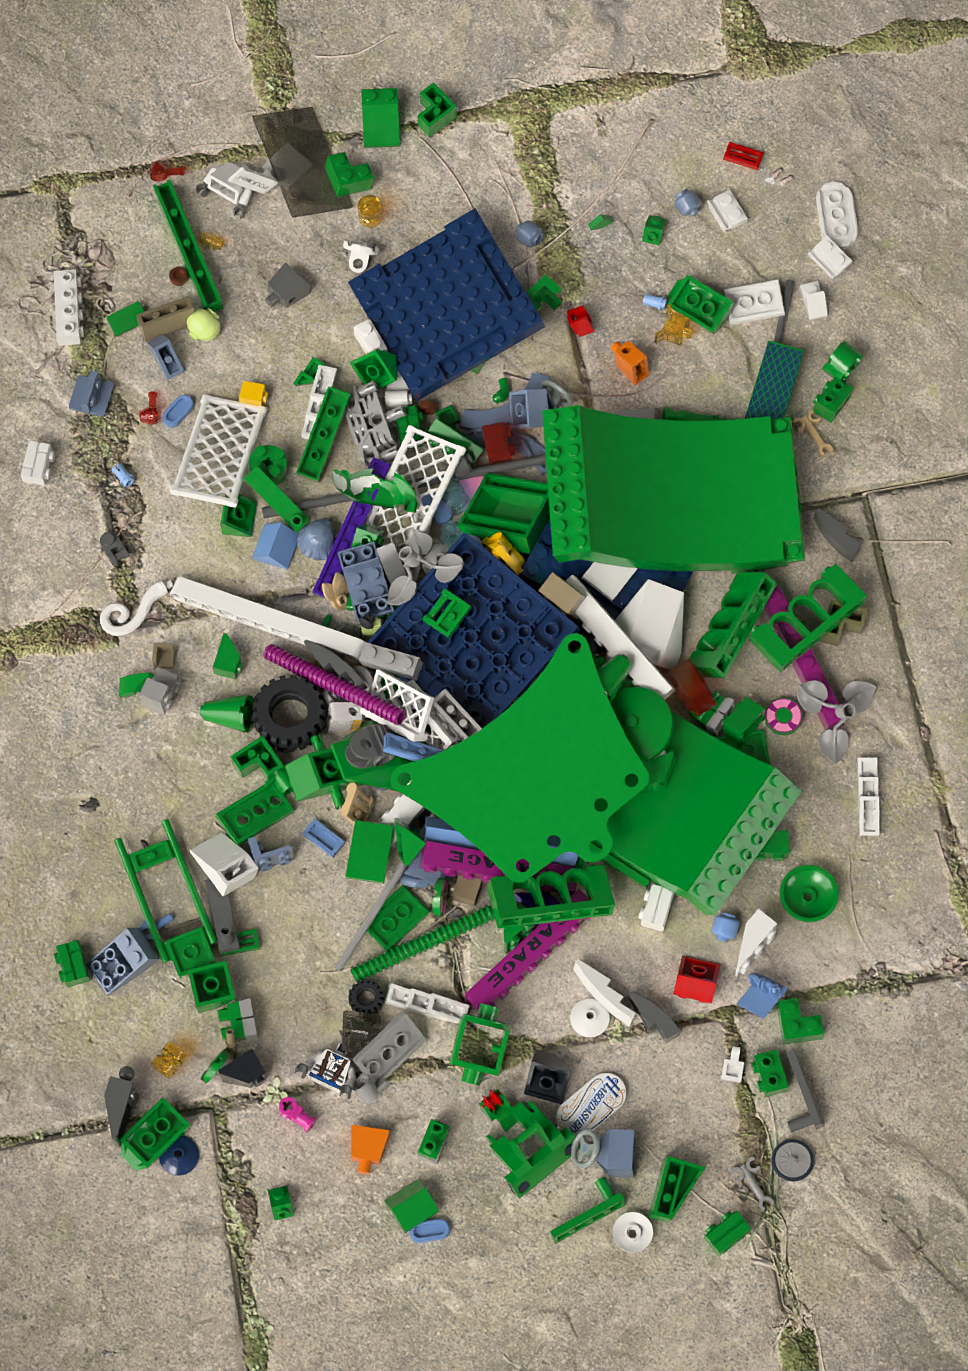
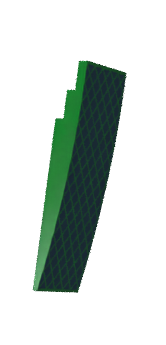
M768 340L745 419L770 416L771 419L785 417L804 350Z

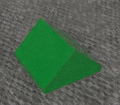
M375 349L349 362L364 385L374 380L378 389L397 380L396 355Z
M238 494V504L236 507L223 505L220 523L222 534L251 537L257 502Z
M394 818L398 856L403 864L407 866L426 843L418 832L399 818Z
M418 1179L384 1200L404 1233H407L439 1212L428 1190Z

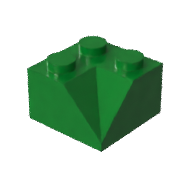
M227 961L188 970L198 1013L217 1009L235 999Z

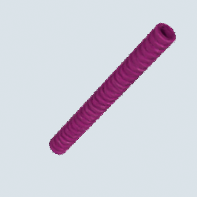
M272 643L264 650L263 656L266 660L306 678L315 685L333 692V694L384 718L390 723H394V725L398 726L403 722L405 718L404 709H400V707Z

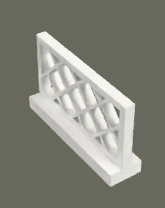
M377 669L370 693L373 695L379 694L381 699L387 702L392 701V704L397 707L399 705L396 698L401 696L404 705L400 709H405L408 717L397 726L366 709L361 708L360 713L380 724L387 725L389 729L413 742L426 741L428 734L424 731L434 697L381 669ZM381 677H384L386 682L384 687L380 683ZM395 684L398 685L400 691L397 694H395L393 689V685ZM388 689L390 698L387 700L383 692ZM411 691L413 699L408 702L406 692ZM422 698L426 699L425 707L423 709L419 701ZM415 703L417 710L414 714H412L410 705ZM417 716H419L420 719L419 727L416 726L414 718Z

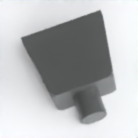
M285 262L268 282L267 286L270 295L265 298V301L271 308L278 302L285 308H288L310 294V285Z

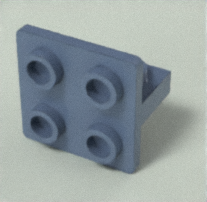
M90 370L89 377L79 375L69 403V409L104 417L114 383L99 379L98 372Z

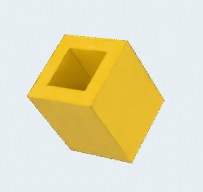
M243 381L239 395L240 402L256 406H263V403H267L268 392H266L264 384Z

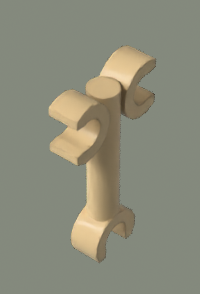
M810 410L808 416L795 418L792 421V425L801 424V427L797 429V433H802L805 427L807 428L819 447V456L824 458L823 450L826 449L832 454L833 447L825 443L817 432L814 425L819 424L821 418L813 419L811 416L816 413Z

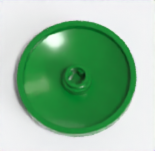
M631 687L618 691L611 703L612 709L641 762H648L660 755L671 740L674 728L672 712L665 700L650 689Z

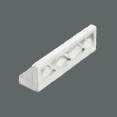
M414 680L407 682L409 685L421 690ZM411 691L406 692L409 702L413 697ZM396 698L399 707L404 705L398 698ZM424 698L419 700L422 709L425 707L426 699ZM415 703L410 705L411 711L416 709ZM432 705L427 724L431 727V733H427L426 742L429 746L440 749L436 742V738H440L445 743L442 750H446L458 743L462 738ZM414 718L416 726L419 727L420 719Z

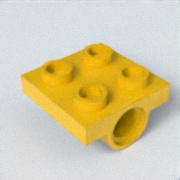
M501 532L495 533L490 538L485 537L481 541L489 553L517 576L523 571L521 567L525 563V559L515 547H512V544Z

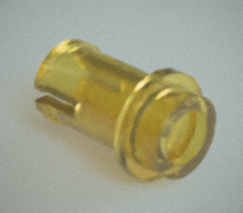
M202 232L201 235L204 237L200 236V243L213 247V250H221L224 244V240L221 237H215Z

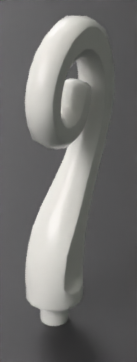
M160 580L153 584L145 592L134 618L125 625L114 626L110 622L109 617L112 612L120 611L121 615L117 621L120 624L124 623L129 618L128 608L119 602L107 605L100 615L102 629L113 636H123L135 631L146 618L152 604L157 599L168 594L167 590L173 587L171 580L165 583Z

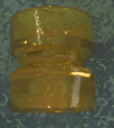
M366 195L358 202L359 221L364 227L374 228L381 223V202L376 196Z
M168 1041L161 1049L162 1054H157L152 1060L151 1065L166 1078L171 1079L177 1072L176 1067L182 1066L188 1056L176 1045Z

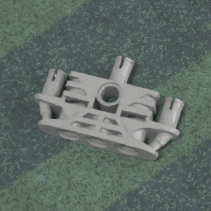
M374 380L359 388L357 385L353 387V392L345 411L355 445L365 466H369L373 457H369L371 453H374V458L384 462H388L396 457L399 448L391 422L406 416L402 405L387 411L382 396L377 393L379 389ZM355 401V405L350 407V404Z

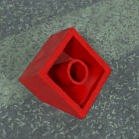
M682 955L673 995L712 1004L721 964Z

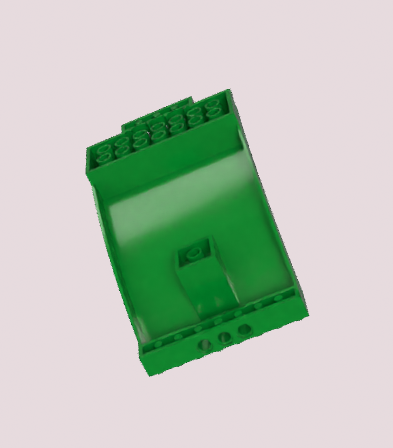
M580 405L542 411L553 556L558 563L583 559L601 564L649 570L731 571L732 574H737L740 572L788 566V563L805 561L802 530L803 518L791 416L771 419L770 416L736 420L675 421L621 416Z
M581 644L577 647L573 654L580 652ZM591 653L596 668L606 662L602 657ZM625 678L619 691L635 686L630 680ZM671 711L674 728L671 740L665 751L666 753L673 751L676 762L668 784L660 792H653L651 794L648 793L645 787L610 816L607 822V829L612 837L613 844L609 854L645 878L687 899L703 914L715 916L802 791L776 767L770 766L723 743ZM628 774L625 777V784L629 787L636 786L638 784V777L635 774ZM599 798L595 801L594 807L597 811L602 812L607 809L608 803L605 799ZM599 840L591 841V843H593L600 849L603 848V845Z

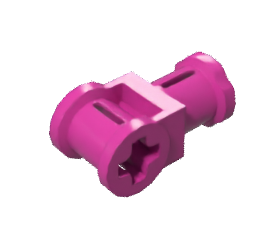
M285 1097L279 1103L280 1115L291 1120L293 1123L299 1124L306 1133L315 1124L317 1118L311 1117L304 1112L303 1108L296 1104L293 1098ZM284 1105L287 1107L291 1105V1110L284 1111Z

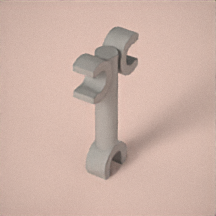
M750 1157L746 1164L732 1168L729 1173L730 1175L734 1172L740 1174L735 1183H740L745 1177L759 1200V1209L764 1212L763 1202H769L772 1207L774 1206V1201L772 1198L765 1196L753 1177L752 1173H757L760 1170V1166L751 1168L750 1163L755 1158Z

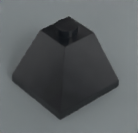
M252 1049L218 1070L223 1083L248 1088L262 1085L265 1082V1078H267L264 1068Z
M536 1049L531 1061L524 1094L562 1105L571 1070L555 1054Z

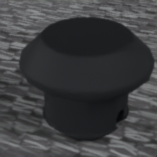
M366 613L364 617L359 618V623L366 629H373V623L376 619L373 614Z

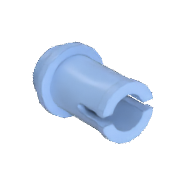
M646 293L643 305L652 306L661 311L666 309L668 299H665L664 296L657 297Z
M122 463L116 464L120 471L114 466L112 472L119 478L120 484L125 487L131 486L134 482L133 475L127 472Z

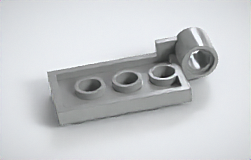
M403 1011L352 1059L363 1072L355 1080L353 1090L364 1103L374 1101L378 1097L379 1092L388 1084L385 1080L427 1040ZM404 1035L403 1041L397 1044L398 1037ZM389 1048L388 1056L383 1057V1052ZM375 1062V1068L369 1071V1065Z

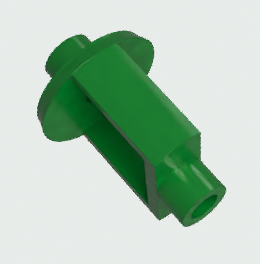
M480 1003L477 1016L464 1013L460 1018L449 1064L464 1067L461 1081L480 1086L483 1073L495 1076L500 1075L510 1035V1025L497 1021L500 1008ZM467 1021L503 1030L500 1045L492 1044L491 1048L492 1052L498 1053L494 1068L457 1059Z

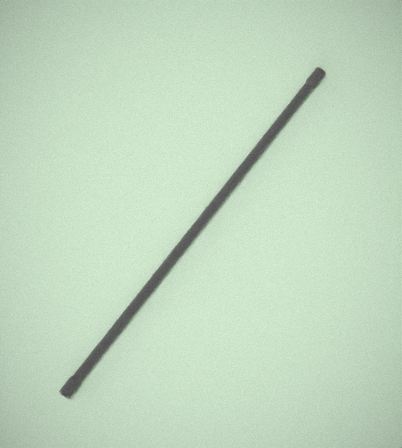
M539 455L472 468L469 473L460 478L452 476L450 482L485 476L486 473L495 474L546 464V456ZM439 477L430 480V486L440 484L441 480ZM424 478L415 479V482H419ZM412 480L407 481L409 485H412ZM422 483L417 488L427 487V483ZM340 493L293 503L302 511L353 500ZM271 506L262 507L264 519L279 516Z

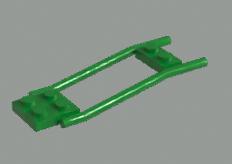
M165 819L161 822L168 840L141 849L130 855L127 854L122 838H117L114 842L162 963L165 964L172 960L180 979L189 975L188 970L216 963L209 945L217 943L218 940L170 821ZM176 858L203 927L196 928L163 942L135 873Z

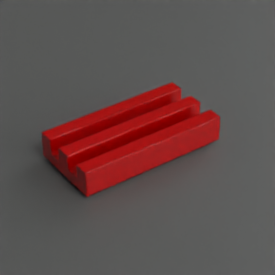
M729 142L723 160L758 171L764 152ZM730 149H734V150H737V151H740V152H743V153H738V152L732 151V150H730ZM747 154L756 156V157H758V159H757V158H754V157H751V156H748Z

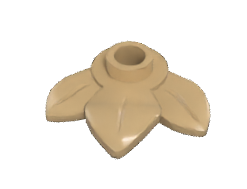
M336 572L332 584L322 583V590L325 598L330 601L333 608L344 610L348 595L350 594L345 577L341 573Z

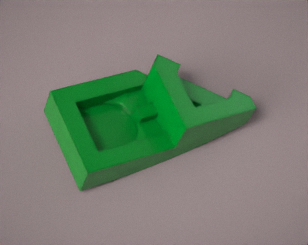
M312 357L305 370H301L293 384L295 386L313 384L318 366L327 365Z
M139 673L121 677L118 696L126 698L141 692L146 679H152L153 674Z

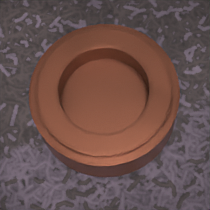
M175 267L170 271L169 278L173 285L182 286L187 282L188 274L184 268Z
M422 400L419 402L418 410L422 411L423 414L433 415L436 413L437 404Z

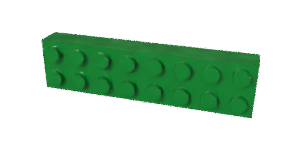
M328 386L296 471L298 476L319 483L351 398L350 393Z

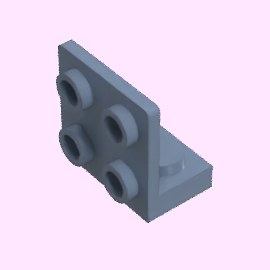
M256 837L248 838L253 861L259 868L258 871H268L273 868L272 866L278 864L281 866L287 865L294 859L291 845L264 853L261 841L257 842Z

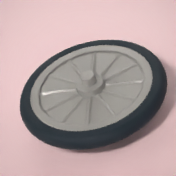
M790 1139L781 1142L776 1146L772 1154L771 1161L774 1171L779 1177L787 1181L795 1182L806 1178L814 1166V1156L811 1149L799 1140Z

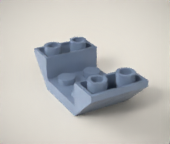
M371 542L338 552L357 623L359 618L364 617L366 613H371V615L373 614L375 617L394 612L393 605L386 603L389 591L375 543Z

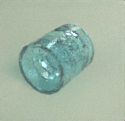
M457 479L450 480L442 497V501L447 503L446 507L453 515L465 512L471 501Z

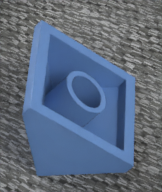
M282 523L264 524L252 559L288 570L298 542L296 540L299 534Z

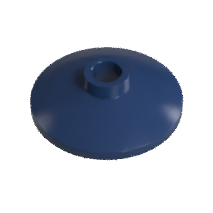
M182 1136L159 1157L162 1168L169 1174L182 1176L190 1173L196 1167L199 1160V1151L196 1144L190 1138ZM181 1151V1157H175V1152Z

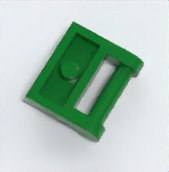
M443 589L438 601L427 616L424 615L421 620L450 639L472 607L448 590ZM448 599L451 600L447 608L441 614L439 619L435 622L433 620L435 616L441 610Z

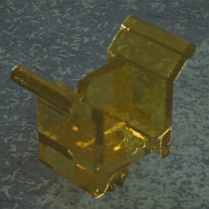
M668 304L666 313L668 319H666L663 329L655 333L654 343L657 344L659 341L665 340L682 346L683 336L686 339H691L693 335V330L689 328L691 319L674 313L671 305Z

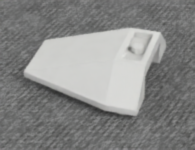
M648 579L615 621L653 664L675 671L682 649L684 592Z

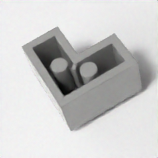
M157 667L153 678L146 679L139 694L143 707L165 715L166 710H170L172 707L174 693L177 694L181 687L178 675Z

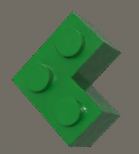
M434 82L420 92V104L425 110L417 115L418 126L430 138L457 118V106Z
M345 152L328 155L325 169L337 197L371 190L374 176L368 163L351 167Z
M263 735L230 756L233 766L242 778L259 768L266 780L284 769V765Z
M798 998L778 1001L776 1007L783 1045L822 1040L824 1032L821 1015L801 1017Z

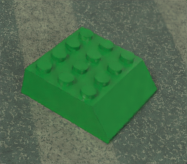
M486 473L457 527L463 533L474 535L481 541L485 537L490 538L495 533L501 532L518 552L530 554L550 518L548 483Z

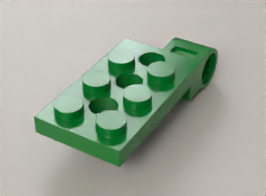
M286 770L279 771L275 776L265 781L263 786L216 813V818L238 846L248 841V838L258 835L294 813V809L285 798V796L293 792ZM277 797L280 803L273 805L270 803V799ZM256 807H261L264 809V813L258 815L253 810ZM239 817H246L248 822L240 824L237 819Z

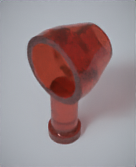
M154 161L151 164L149 175L152 181L160 182L168 176H183L184 169L183 166L166 169L161 161Z
M155 391L148 393L149 407L139 412L142 423L150 425L158 423L156 409L158 393Z

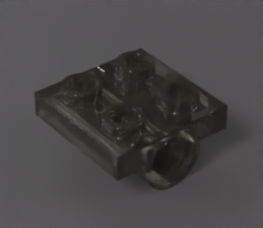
M349 1010L343 1011L342 1051L359 1053L385 1028L384 1025H381V1016Z

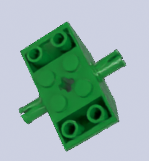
M318 734V738L315 735L310 738L315 752L308 753L285 765L296 801L299 802L331 794L335 809H342L345 803L342 791L346 790L347 786L354 782L343 780L332 749H326L322 734Z

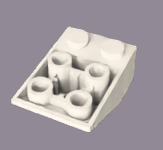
M222 832L190 850V853L222 896L255 879L259 869L248 853Z
M760 909L746 923L735 972L736 977L741 973L744 975L750 968L752 959L757 960L763 952L764 945L767 944L769 946L776 937L774 935L777 932L775 930L777 923Z

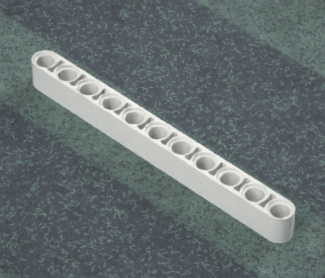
M177 577L170 592V596L177 601L305 645V640H309L326 648L340 658L355 663L360 662L359 658L365 641L183 577Z

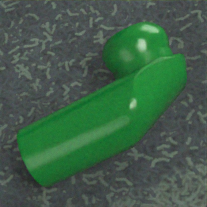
M507 378L499 379L500 389L492 396L494 403H502L509 397L510 388Z

